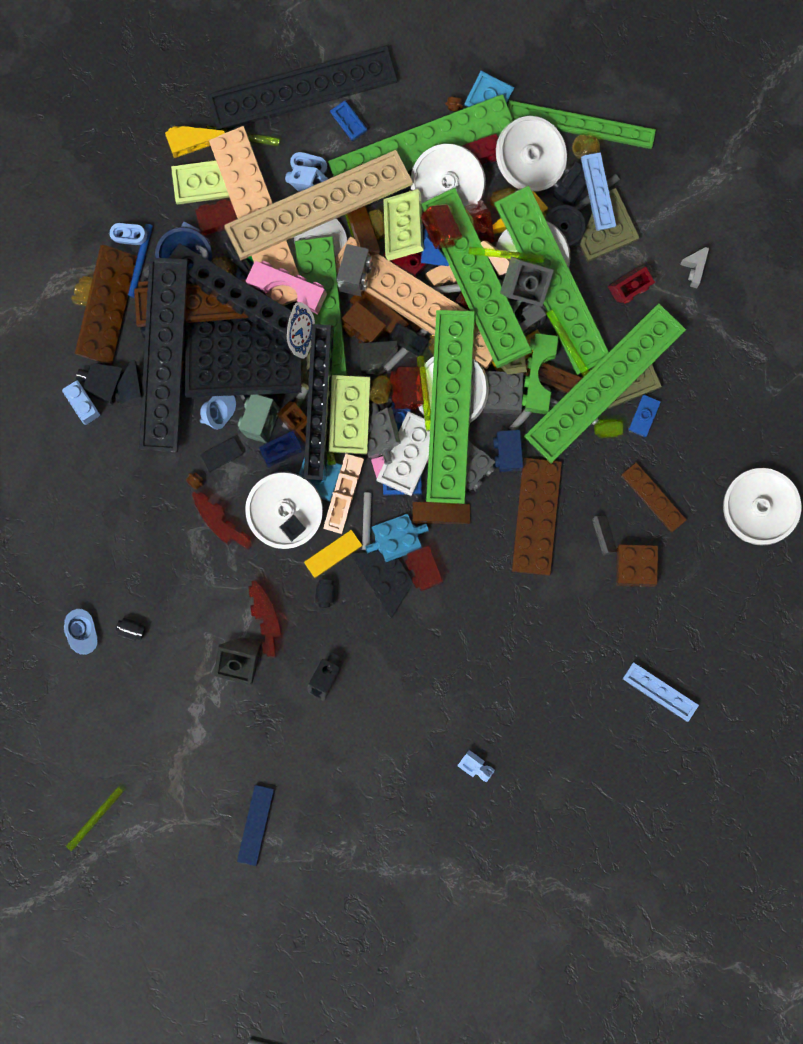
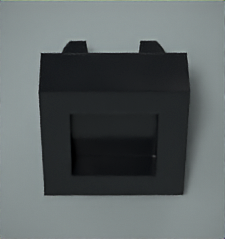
M294 514L279 526V529L291 542L306 530Z

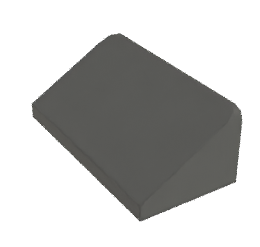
M595 516L592 522L602 554L605 556L617 552L607 517Z

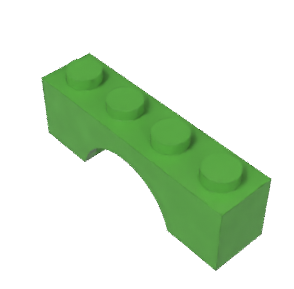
M536 333L535 339L531 338L530 348L533 350L532 357H528L527 368L530 369V376H526L524 387H528L527 395L523 394L522 400L525 412L547 414L549 411L551 392L541 385L538 371L545 362L555 359L558 336Z

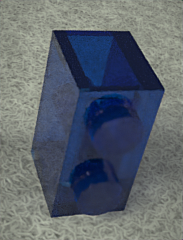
M294 431L259 447L268 468L303 452Z

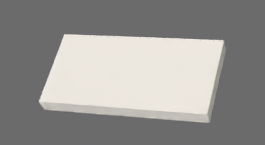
M408 412L398 432L401 444L395 446L390 451L392 463L388 465L383 464L377 481L412 496L429 459L430 421Z

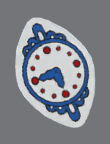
M302 302L295 303L287 329L288 346L293 354L299 358H305L308 355L311 347L312 324H315L311 310Z

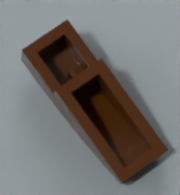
M363 291L362 296L354 295L350 300L352 305L357 301L386 325V332L391 334L396 323L404 327L409 325L408 322L385 303L366 291Z
M289 401L276 415L305 445L307 417L295 402Z
M413 502V523L470 524V504Z

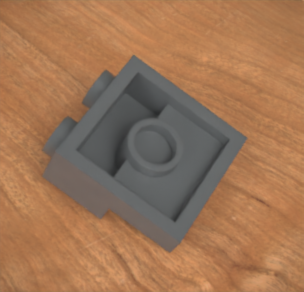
M529 304L522 310L521 321H518L525 337L545 323L547 311L544 306Z
M470 441L468 444L466 490L468 492H471L473 489L476 491L483 482L481 480L485 475L489 477L495 470V461Z

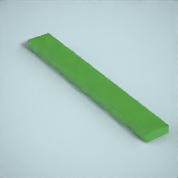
M509 100L508 109L513 121L525 116H536L550 122L558 131L652 149L656 129Z

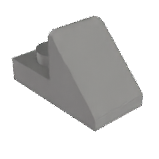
M705 247L684 258L680 264L693 268L688 280H691L690 287L698 288L709 248Z

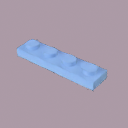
M601 152L584 155L581 157L596 231L615 228L616 223Z
M634 662L623 677L624 681L687 722L699 706Z

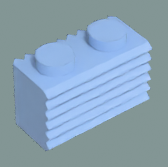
M78 380L62 390L83 424L87 425L100 416Z

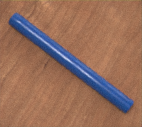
M150 224L145 225L147 239L140 245L128 293V296L135 298L134 289H137L153 228Z

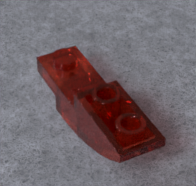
M196 492L192 493L194 503L200 515L220 540L228 546L234 540L247 550L251 548L253 544L250 541V536L243 531L241 533L235 531L236 526L229 521L223 522L226 518L225 513H223L224 508L217 503L215 505L209 503V498L201 492L199 494Z
M252 581V586H249L250 598L253 597L254 605H251L252 617L255 616L256 621L263 620L264 622L260 623L261 635H265V642L262 643L263 654H267L268 658H276L274 638H282L278 618L272 603L262 587L256 581Z

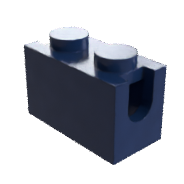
M520 430L497 431L496 437H493L494 449L497 448L498 456H495V467H499V472L522 471Z

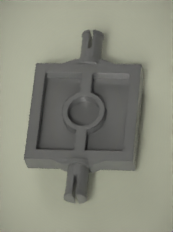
M374 402L370 404L372 416L368 418L367 454L368 458L372 459L383 455L384 464L388 465L392 463L390 451L395 446L401 444L392 408H385L379 412L378 403Z

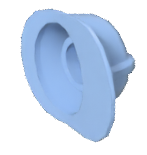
M212 396L209 401L201 406L200 422L216 430L222 429L235 411V397Z
M83 609L70 611L65 618L64 633L70 647L75 652L87 655L93 652L98 643L93 619Z

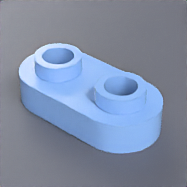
M302 152L295 153L291 157L292 169L297 165V162L302 161V166L313 168L321 166L319 171L324 175L327 172V163L321 157Z
M117 223L111 227L110 237L117 243L141 245L147 239V231L140 225Z

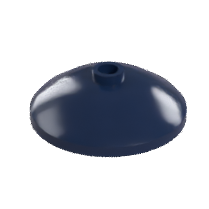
M176 227L167 231L160 238L156 246L155 258H169L180 243L212 262L210 243L202 233L190 227ZM188 264V269H191L193 265Z

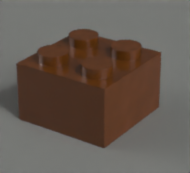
M357 301L342 318L343 328H345L343 331L351 338L353 336L359 340V344L380 342L386 335V325Z
M619 545L617 547L616 586L655 587L657 585L658 546Z

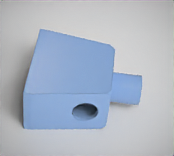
M296 165L292 172L286 174L285 180L297 191L301 192L314 186V184L317 185L328 180V178L317 168Z

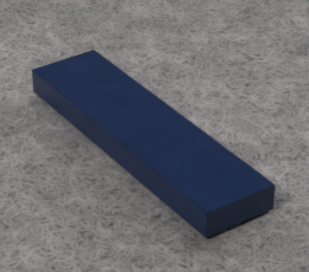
M254 786L237 862L257 866L274 789Z

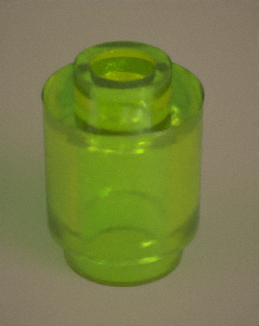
M616 418L599 419L594 424L595 435H598L599 439L615 438L618 435H622V420H617Z

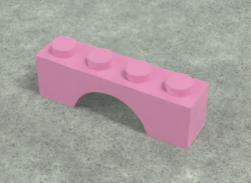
M255 261L246 279V283L249 286L264 293L280 285L293 288L297 292V302L304 303L315 314L319 313L327 296L323 285L317 282H313V284L306 282L307 279L300 275L291 276L287 270L282 268L274 269L270 263L265 261L261 263Z

